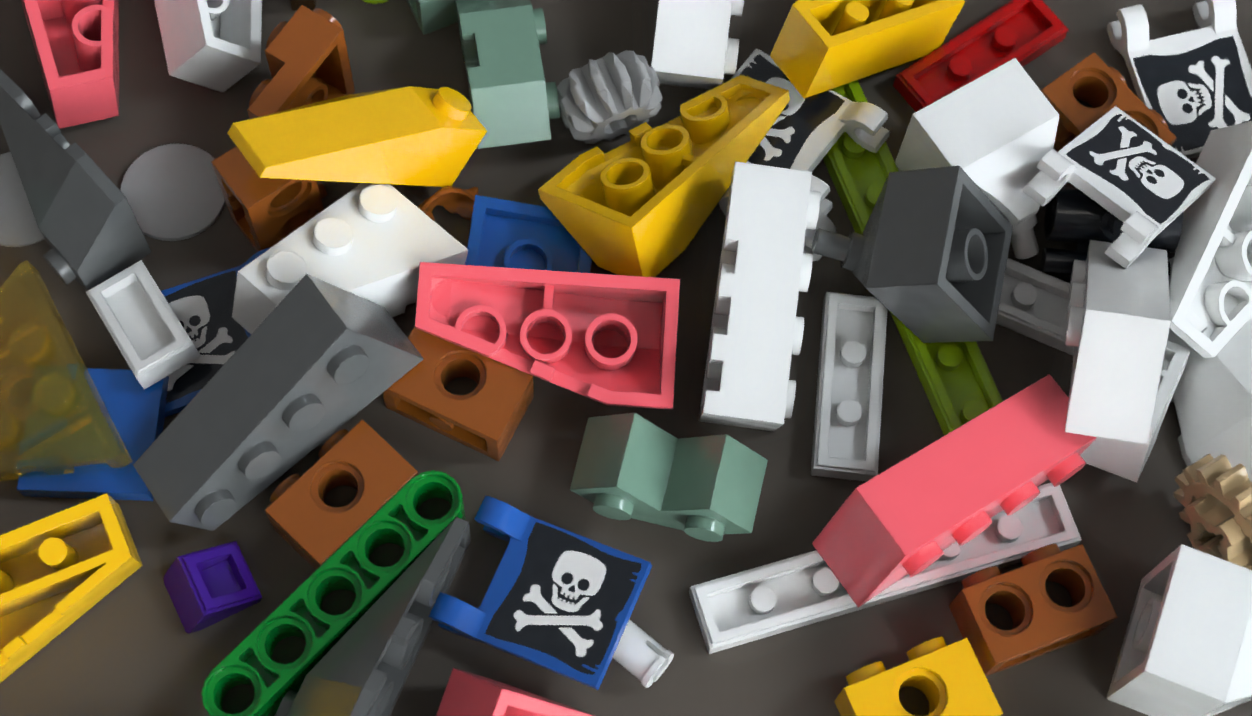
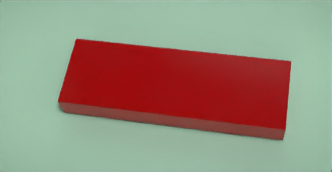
M1012 0L897 74L893 86L914 111L917 112L1014 58L1024 67L1063 41L1069 29L1043 0Z

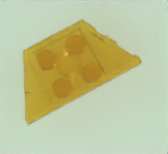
M29 261L22 262L0 288V481L16 480L33 471L56 475L74 473V467L101 463H106L112 468L127 466L133 461L39 271Z

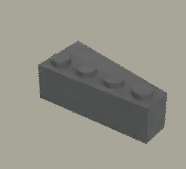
M306 274L139 457L133 466L169 522L214 531L424 358L383 306Z

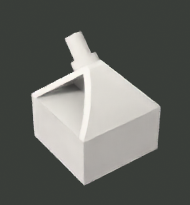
M1014 58L913 113L895 163L899 171L960 166L1013 226L1011 244L1015 257L1018 259L1031 258L1039 252L1033 227L1037 224L1036 214L1040 204L1022 192V190L1040 172V169L1036 167L1040 159L1054 147L1059 114L1017 59Z
M1183 544L1177 547L1141 580L1106 699L1149 716H1214L1252 700V570Z

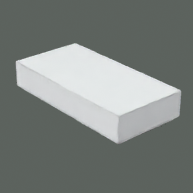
M142 260L86 291L87 296L144 390L201 356Z

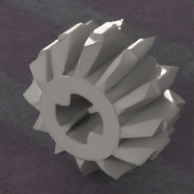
M625 50L617 55L608 52L604 57L597 60L589 59L588 64L581 68L572 69L569 77L560 82L557 86L561 108L560 115L565 127L570 129L575 140H582L589 144H595L603 139L610 142L622 134L629 135V130L645 122L647 123L650 117L655 116L661 109L660 102L663 99L658 87L660 82L654 68L649 67L644 55H636L634 51Z

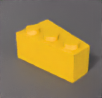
M797 0L789 11L770 57L805 99L927 56L942 45L965 1Z
M107 493L0 535V683L143 566L120 505Z

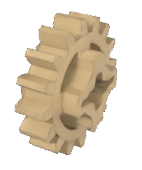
M1207 454L1183 469V472L1175 477V481L1180 488L1174 491V497L1185 507L1183 511L1179 512L1180 518L1191 525V532L1187 536L1195 549L1252 570V483L1248 478L1245 466L1241 463L1232 468L1226 455L1221 454L1213 458L1211 454Z

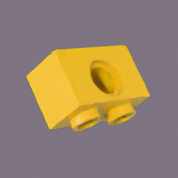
M942 636L928 640L906 652L909 659L908 662L886 670L882 661L864 666L845 677L849 686L844 687L834 701L840 716H915L907 712L899 700V689L905 686H912L921 690L929 701V714L926 716H1001L1003 714L968 638L948 646Z

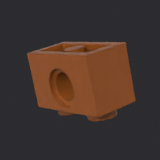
M414 326L408 339L424 359L382 393L386 408L496 461H500L534 398L533 375L416 329ZM459 377H467L478 383L476 389L466 395H454L445 389L450 381Z
M363 419L350 431L341 429L332 435L320 449L318 454L320 459L302 476L296 473L286 478L271 495L270 502L272 504L265 509L273 529L315 570L329 559L402 487L419 474L410 463ZM347 485L358 491L354 500L344 507L335 508L324 503L328 492L337 486Z

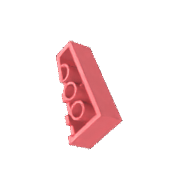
M21 0L55 121L59 129L119 116V0Z
M1050 374L855 488L812 542V545L858 608L909 574L910 577H913L929 567L944 554L943 550L956 541L962 546L977 537L993 523L991 518L1002 510L1010 516L1026 506L1040 494L1037 487L1048 479L1056 487L1086 465L1081 454L1098 437L1065 432L1069 397Z

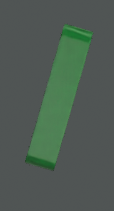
M432 470L418 474L402 487L210 672L204 681L201 692L203 705L209 715L275 716L286 693L290 689L299 691L306 675L448 525L456 517L465 520L461 488L455 479L444 472ZM431 498H441L452 505L448 514L437 520L424 519L417 514V511L423 502ZM393 543L404 549L402 558L393 566L379 567L370 562L372 552L382 544ZM345 589L356 594L354 604L343 614L330 615L321 610L323 600L334 590ZM295 636L301 637L306 641L304 653L293 663L280 664L273 661V650L278 642L284 638ZM242 684L254 687V700L248 709L237 714L223 712V699L230 689Z

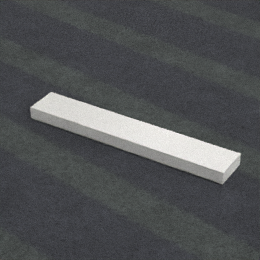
M1050 482L1038 486L1040 494L1014 514L1008 516L1002 510L991 518L993 523L977 537L962 546L956 541L943 550L944 554L929 567L913 577H910L909 574L859 608L817 550L690 586L689 595L708 654L960 581L988 567L998 566L1000 569L1021 563V558L1050 544L1056 543L1060 551L1077 546L1082 539L1060 485L1054 487Z

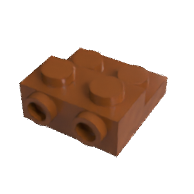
M301 5L288 22L283 21L273 29L264 50L272 80L266 79L257 86L251 96L247 111L251 119L355 92L344 31L341 24L331 14L320 8L310 10Z

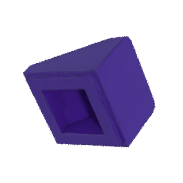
M237 541L177 556L163 578L165 587L187 634L203 630L259 603L262 599V595Z

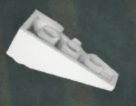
M1252 121L1211 130L1196 164L1216 179L1211 187L1184 211L1182 232L1175 252L1169 285L1170 329L1204 359L1214 358L1252 316Z

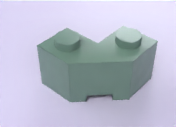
M455 0L462 57L467 73L470 103L472 106L471 111L487 130L478 145V149L551 140L549 119L560 118V108L556 83H545L539 45L547 44L543 9H533L530 0Z
M637 413L588 417L570 490L594 503L593 511L601 516L615 520H629L632 518L682 530L687 535L699 540L719 542L723 540L724 534L752 533L768 460L727 434L678 439Z

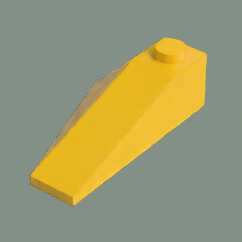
M739 75L681 104L680 116L655 128H652L645 122L629 130L630 141L606 153H603L599 147H595L579 155L538 189L540 199L598 267L617 275L656 277L687 248L729 188L735 161L743 163L748 161L789 103V90Z
M407 86L349 94L235 122L227 134L260 178L445 187L453 185L487 130L471 112L472 106L468 99L458 91L449 87L433 89Z

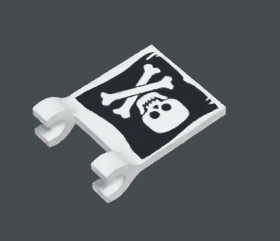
M1206 0L1195 3L1192 7L1193 13L1201 29L1149 40V23L1142 4L1119 9L1116 13L1119 20L1109 22L1107 25L1109 39L1113 47L1125 59L1138 98L1149 109L1155 110L1164 118L1169 130L1177 137L1172 147L1187 158L1200 155L1211 130L1252 121V69L1237 30L1235 0Z
M757 48L731 78L744 75L789 90V103L746 163L812 172L844 132L861 147L873 153H876L890 136L889 130L882 127L888 119V113L880 107L869 102H853L833 90L804 99L772 58ZM812 175L810 190L821 192L819 211L827 215L833 208L832 202L825 198L830 192V186Z
M1115 106L1057 152L1052 149L1046 153L1036 166L1040 169V172L1025 185L1022 192L1041 206H1045L1055 197L1066 182L1074 185L1124 223L1120 228L1123 233L1107 248L1105 254L1126 269L1140 256L1158 234L1211 187L1216 178Z

